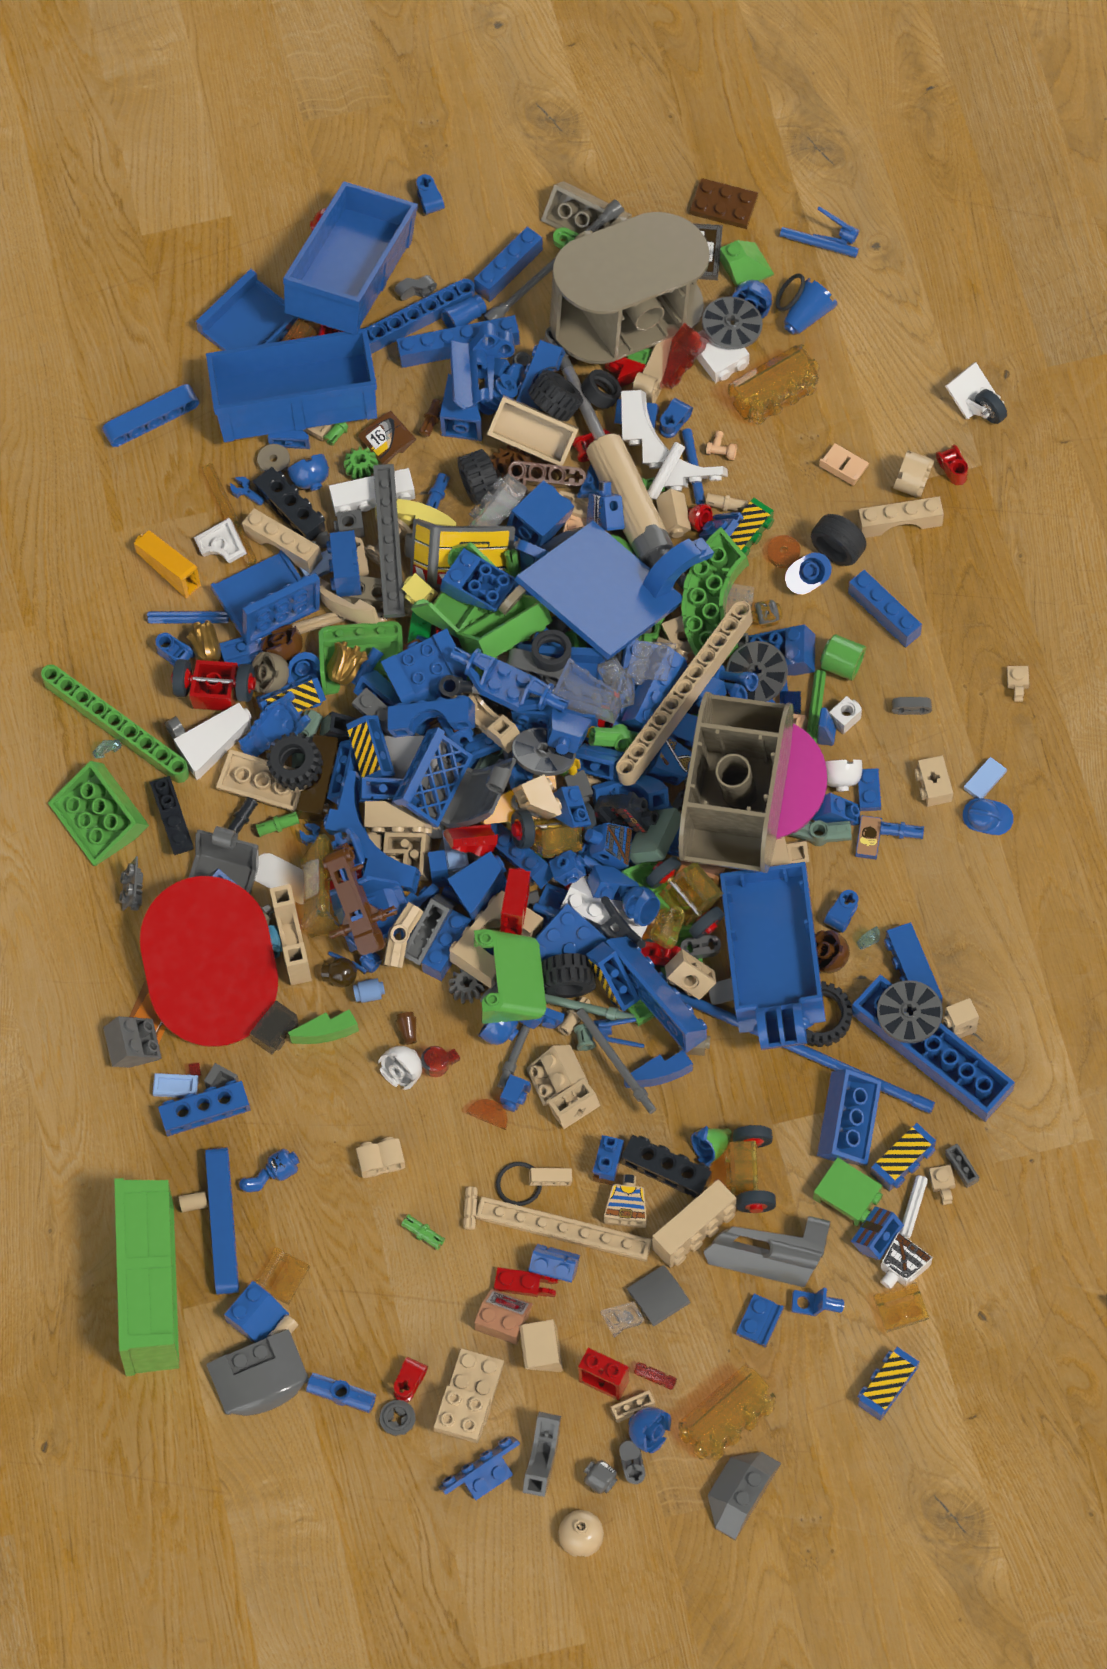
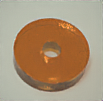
M777 536L768 545V559L776 567L789 568L800 558V545L791 536ZM786 550L787 553H781L780 551Z

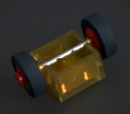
M584 803L591 825L571 828L556 818L533 821L532 815L528 810L515 811L511 817L513 841L517 848H531L535 853L541 854L544 858L555 857V854L569 850L574 853L582 851V842L586 841V831L596 826V817L592 806L589 803Z
M672 856L664 862H659L647 877L646 882L653 889L667 882L668 885L659 895L686 927L695 922L689 929V932L695 939H699L705 934L709 935L725 916L719 907L708 911L723 895V892L698 863H692L673 877L682 864L675 856Z
M749 1125L735 1129L733 1131V1142H729V1149H725L726 1188L736 1197V1206L741 1212L762 1213L771 1211L776 1207L775 1194L758 1189L756 1149L770 1145L773 1140L772 1130L766 1126Z

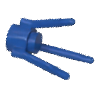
M818 207L820 212L842 226L839 232L841 239L818 234L813 235L846 245L848 242L853 244L859 234V230L846 224L822 207Z
M350 936L347 937L348 941L357 949L355 941ZM331 951L328 952V955L336 959L345 958ZM375 952L362 955L359 960L361 965L352 961L356 968L364 974L367 971L373 973L382 962L380 956Z
M636 1018L617 1019L614 1021L600 1019L594 1021V1024L608 1042L640 1048L645 1047L642 1043L608 1037V1035H612V1026L635 1022Z

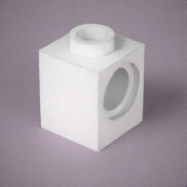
M846 696L829 714L836 728L842 734H845L861 719L862 709L857 701L851 700ZM849 712L851 713V715L844 716L842 713Z

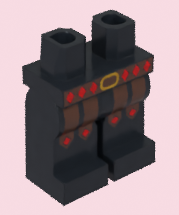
M629 792L628 795L599 796L593 809L595 816L602 824L612 823L630 827L635 833H647L649 827L656 825L659 819V814L656 811H650L647 808L648 801L644 797L639 798L634 792Z

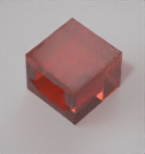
M455 1049L445 1054L451 1065L460 1061V1056Z
M199 1062L188 1064L190 1075H202Z

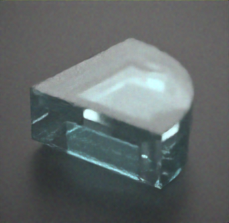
M103 740L92 753L95 759L103 758L105 753L111 750L116 752L122 745L119 740Z
M877 926L866 932L857 941L860 950L879 942L880 931Z

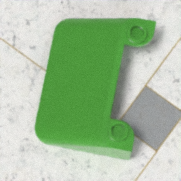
M471 542L453 546L448 554V564L450 567L463 548L494 565ZM442 591L433 604L425 599L417 600L411 607V610L420 618L442 630L447 628L449 634L457 638V633L493 612L457 601Z
M387 621L378 622L377 624L361 623L326 626L319 631L320 675L324 695L336 694L340 690V684L331 681L327 675V665L334 654L335 643L347 642L346 647H351V649L357 645L360 647V651H366L367 655L372 650V647L382 652L384 655L373 670H376L391 682L381 661L403 652L402 626L398 622Z
M489 929L474 930V946L493 948L498 987V993H490L482 1000V1024L532 1020L543 1017L546 1012V1000L538 941L529 936Z

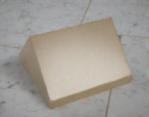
M554 1320L520 1325L525 1369L562 1372L563 1366L558 1330Z

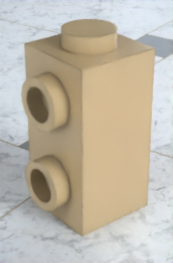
M669 489L660 494L656 499L657 510L669 536L673 538L682 537L684 533L691 530L685 494L674 489Z

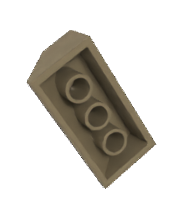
M562 181L554 185L541 221L557 229L565 227L580 234L597 221L609 203ZM624 211L617 218L603 224L597 231L609 227L618 218L627 217L630 219L632 215Z

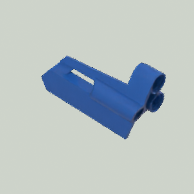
M484 323L479 327V332L471 342L460 343L450 341L453 401L462 409L472 408L482 400H486V403L493 400L495 358H508L515 352L514 336L511 332L501 331L497 333V328L494 324ZM478 379H485V388L479 390Z

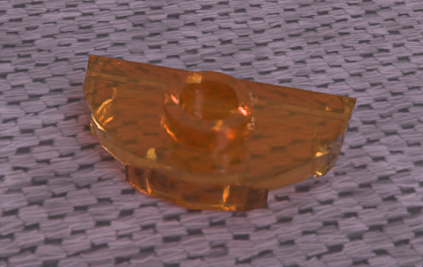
M478 1100L471 1104L466 1111V1114L506 1130L507 1113L503 1106L494 1100Z

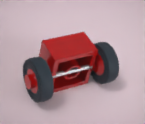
M177 659L171 675L174 695L186 697L190 690L189 697L194 709L225 711L236 704V699L243 702L250 701L256 686L254 668L251 664H240L238 667V664L233 662L196 660L194 674L192 675L190 661Z

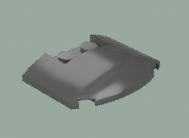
M290 1330L269 1336L264 1340L206 1364L227 1415L232 1413L250 1416L273 1410L297 1395L304 1382L307 1384L309 1381Z

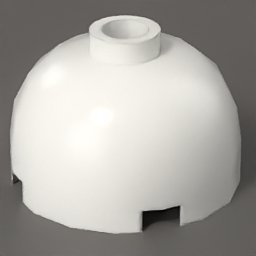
M847 760L825 761L828 778L827 785L835 787L836 792L849 791L850 786L856 785L860 781L862 776V760H853V762Z
M406 1046L392 1047L378 1060V1064L381 1062L382 1065L380 1068L381 1074L395 1087L399 1084L404 1086V1090L410 1089L421 1076L422 1063L420 1057L415 1050Z

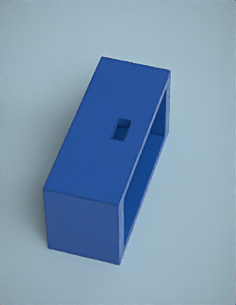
M445 850L428 852L432 883L437 887L450 886L447 880L449 875Z

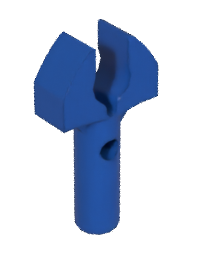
M235 477L236 482L242 485L243 488H237L230 483L232 495L237 499L240 495H245L260 506L264 504V498L249 489L250 480L246 477Z
M314 823L305 824V828L311 831L313 835H306L299 830L301 841L306 846L309 843L315 842L327 852H333L332 845L319 836L320 827Z

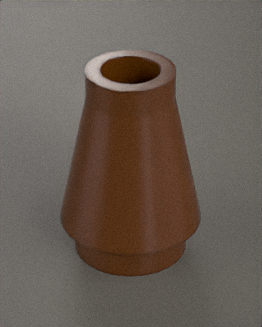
M404 1012L396 1015L397 1020L395 1022L403 1038L404 1045L417 1043V1017L414 1016L413 1012Z

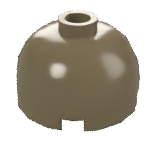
M260 652L252 662L256 678L254 690L266 694L281 689L288 682V663L280 655L271 652Z

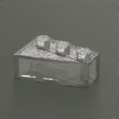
M509 473L503 479L499 477L493 485L494 490L491 493L487 491L481 499L482 504L479 507L475 505L469 513L471 518L467 526H499L524 497L527 487Z
M568 658L553 694L569 700L567 709L582 714H594L596 718L614 724L622 707L620 693L600 679L597 680L590 675L589 671L585 668L582 669L571 658Z

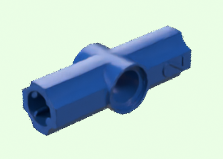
M312 1373L306 1392L332 1400L337 1405H346L370 1413L373 1409L376 1399L375 1393L351 1386L346 1381H337L316 1373ZM339 1389L347 1390L346 1395L343 1397H338L335 1394Z

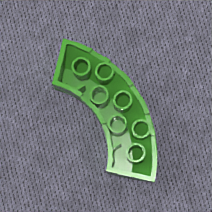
M722 527L706 541L714 551L712 558L693 565L684 582L681 605L685 634L695 656L725 617L730 589L740 573L749 566L747 556ZM736 644L728 657L739 648L738 644Z

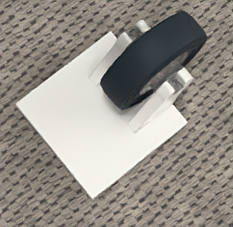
M976 362L972 363L945 386L966 419L973 415H979L993 424H999L1007 417L1004 401H1001V397L995 393Z

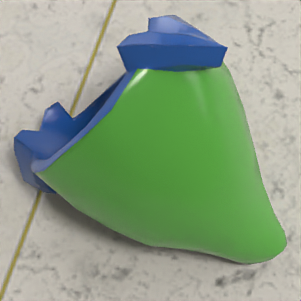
M705 1126L692 1134V1147L699 1157L700 1163L710 1168L712 1162L716 1161L725 1152L732 1136L731 1129H715Z

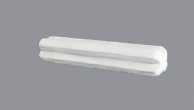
M675 442L653 480L648 490L651 498H658L682 455L685 447L680 443Z
M916 1176L902 1222L904 1226L900 1233L906 1238L911 1237L928 1179L924 1176Z

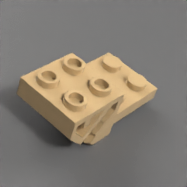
M465 1349L460 1350L450 1385H447L434 1425V1431L474 1443L479 1442L492 1408L491 1404L504 1366V1360Z

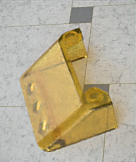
M325 833L320 834L300 861L303 871L304 918L301 919L302 929L306 930L310 937L329 935L330 930L339 928V923L330 914V881H326V878L330 877L329 870L324 868L322 863L325 855L333 852L332 841Z

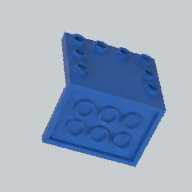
M281 550L278 554L216 584H211V590L247 645L271 634L273 630L281 626L294 623L320 609V578L316 573L301 578L288 556Z

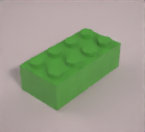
M524 594L506 615L497 609L496 612L489 613L457 633L463 651L472 654L479 648L481 653L497 659L498 655L510 651L519 642L528 640L532 634L544 630L553 621L548 608L535 597Z

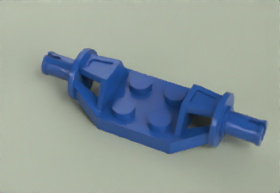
M455 646L451 652L450 659L466 665L465 675L469 676L478 693L516 712L534 709L542 711L545 706L549 705L564 713L568 707L569 700L553 694L554 684L549 683L547 685L540 679L481 653L479 648L470 654ZM476 666L484 670L482 677L474 670ZM531 693L541 696L540 700H528Z

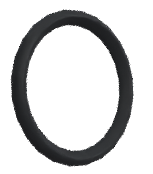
M794 274L781 287L776 298V308L778 311L789 310L800 298L805 286V278L802 274ZM800 278V288L794 299L787 306L780 307V300L787 286L794 279Z
M525 1162L510 1163L497 1176V1192L506 1203L518 1206L528 1205L539 1196L542 1186H538L535 1194L528 1200L517 1202L508 1199L503 1194L500 1182L503 1174L512 1167L523 1166L528 1169L535 1167Z

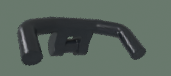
M603 896L601 903L611 918L598 928L601 933L604 932L609 939L626 935L639 948H644L646 942L627 924L607 896ZM614 923L620 928L617 933L611 928Z

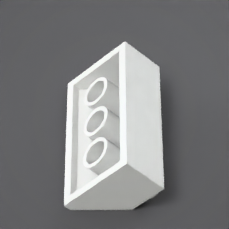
M585 875L579 878L577 882L571 884L560 909L567 902L592 925L599 928L611 916L601 903V898H593L587 883L588 876ZM610 900L627 924L642 938L647 926L636 925L634 919L628 918L623 911L622 901ZM616 923L611 926L615 933L620 930Z

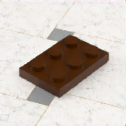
M701 178L690 208V215L747 229L758 199V192Z

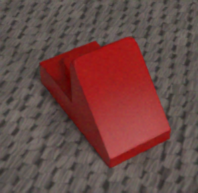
M625 357L605 363V369L612 373H620L618 382L621 387L634 382L637 373H643L646 364Z

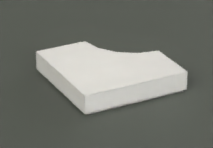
M230 518L194 537L204 557L216 554L224 557L228 563H231L247 554Z

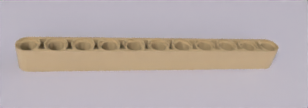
M738 601L731 607L618 761L616 770L620 783L630 786L639 779L753 621L751 608L747 602Z

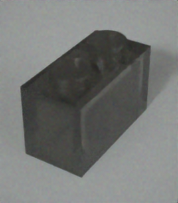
M276 1000L250 1032L251 1040L273 1055L276 1050L279 1051L283 1047L288 1032L298 1027L297 1014Z

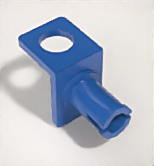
M824 1287L815 1294L794 1290L792 1293L791 1311L810 1316H816L823 1310L842 1313L844 1299L827 1297V1288ZM799 1297H805L808 1300L809 1305L806 1309L798 1306L797 1300Z

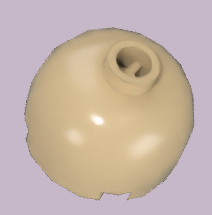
M577 1510L565 1516L560 1523L558 1535L560 1545L565 1552L575 1557H587L597 1552L600 1548L604 1532L603 1526L596 1515L590 1511Z

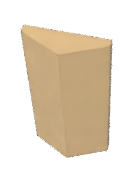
M231 749L216 785V789L243 797H250L256 801L293 812L297 810L300 793L303 791L299 790L298 787H296L295 791L290 790L289 787L285 789L281 784H278L267 766L268 760ZM284 765L285 769L295 770V768Z

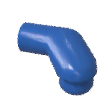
M262 1169L256 1178L241 1179L239 1187L245 1192L260 1191L268 1181L270 1174L267 1170Z

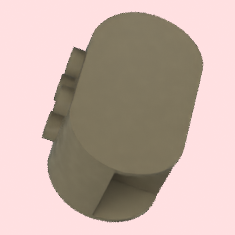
M648 212L630 219L627 217L618 218L609 227L596 232L584 231L559 251L554 261L550 330L557 344L566 353L578 360L593 364H605L692 330L701 320L704 308L703 296L697 285V280L705 273L710 257L709 246L702 232L690 221L680 216L664 212Z
M711 692L704 693L697 718L679 831V858L681 861L762 873L768 872L776 843L793 731L792 703L779 704L713 695Z

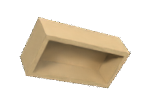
M503 395L487 435L553 464L563 466L579 428Z
M718 1179L652 1236V1250L669 1268L674 1265H680L686 1259V1254L691 1250L694 1252L703 1244L702 1241L707 1236L712 1237L719 1230L718 1227L723 1222L728 1223L735 1217L736 1197Z

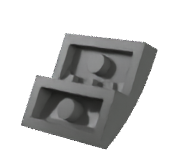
M664 1265L627 1288L628 1293L638 1304L642 1313L653 1327L690 1304V1300Z

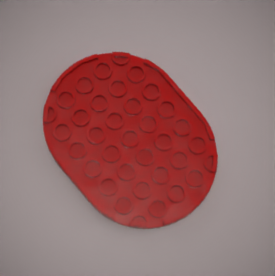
M196 876L183 879L166 888L154 899L142 922L140 950L151 1003L159 1019L177 1037L204 1047L228 1046L252 1035L270 1015L278 991V973L265 915L257 901L245 889L234 882L213 876Z

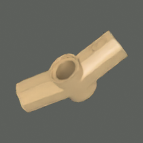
M410 902L406 904L396 922L388 931V942L383 965L403 967L407 940L424 911ZM397 928L402 929L404 932L403 938L399 941L393 936L394 930Z

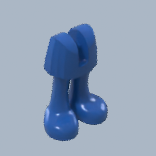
M723 665L720 666L713 676L722 681L736 682L734 684L724 682L726 692L730 697L747 699L746 690H756L759 683L757 674L752 672L725 671Z

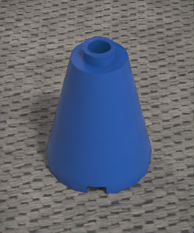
M811 278L805 281L804 290L800 298L790 308L784 319V328L792 335L794 333L800 334L838 305L836 299L832 301L829 298L832 294L814 280L811 283Z

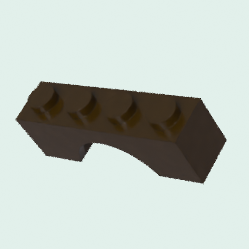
M314 734L312 742L315 743L320 751L323 766H320L322 775L315 786L301 791L297 815L298 819L323 822L324 816L328 815L330 809L327 796L339 748V739Z

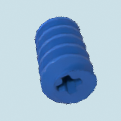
M502 374L495 379L493 384V400L487 403L486 400L478 402V410L483 414L492 415L497 411L503 395L514 398L518 393L514 379L508 374Z

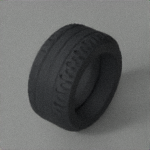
M837 514L824 515L811 532V540L816 550L825 555L831 562L841 566H850L856 563L867 546L862 531L853 522Z

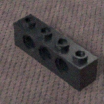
M271 467L253 480L255 491L264 498L267 504L294 532L312 541L318 534L326 530L324 516L312 508V504L307 498L303 499L299 495L298 489L286 481V477L281 471L277 472ZM277 489H281V490H282V491H280V492H274V491L277 490ZM289 503H295V504L292 505V506H288V505H287V504H289ZM303 516L308 517L307 519H300Z
M632 1135L621 1156L622 1165L695 1199L707 1189L712 1179V1171H710L708 1166L702 1163L697 1165L691 1162L687 1156L683 1154L676 1155L663 1145L656 1146L650 1143L651 1141L644 1136L637 1137ZM646 1153H650L654 1156L650 1160H645L642 1158V1156ZM669 1162L673 1167L671 1169H664L662 1165ZM684 1172H691L693 1176L691 1178H684L682 1174Z

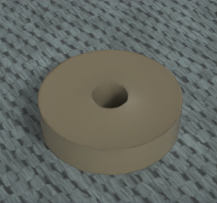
M269 444L263 447L257 456L259 469L264 473L273 467L277 472L281 471L284 474L290 466L288 450L279 444Z
M521 585L516 587L498 610L506 615L522 598L526 590Z

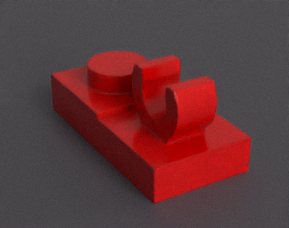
M645 941L646 946L641 948V953L644 957L648 956L654 963V966L665 967L681 948Z

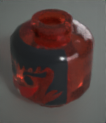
M431 1046L422 1053L421 1063L425 1074L436 1078L441 1077L448 1071L450 1062L445 1049L439 1046Z

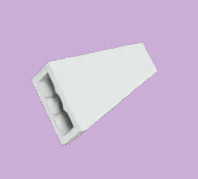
M240 703L174 739L176 749L186 761L196 780L200 779L251 728L250 719H252V716L247 708H242Z

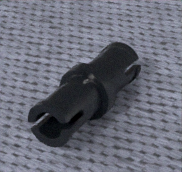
M246 797L240 809L233 814L234 818L227 829L234 830L239 834L244 824H248L250 821L248 818L258 803L254 799Z

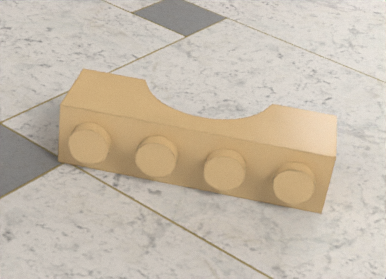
M940 496L861 508L858 510L859 529L865 538L881 536L888 529L903 524L918 525L922 529L942 526L944 513Z
M255 508L242 522L247 537L260 545L269 543L276 546L291 559L294 565L308 573H311L323 559L318 545Z
M462 693V695L469 697L475 704V726L505 752L509 753L512 750L515 737L520 734L516 725L504 715L498 716L478 694Z

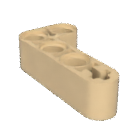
M673 337L656 344L643 373H637L633 383V390L644 391L647 403L656 402L679 353L682 343L681 339Z

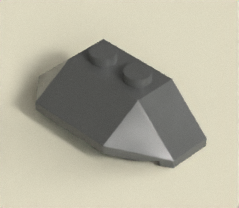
M763 1452L730 1457L708 1494L716 1530L733 1540L737 1539L779 1469L780 1462Z

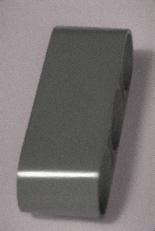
M516 648L510 650L506 662L546 684L552 683L557 687L563 685L569 667L567 665L562 670L546 672L534 664L532 652ZM540 654L543 658H546L548 660L558 659Z

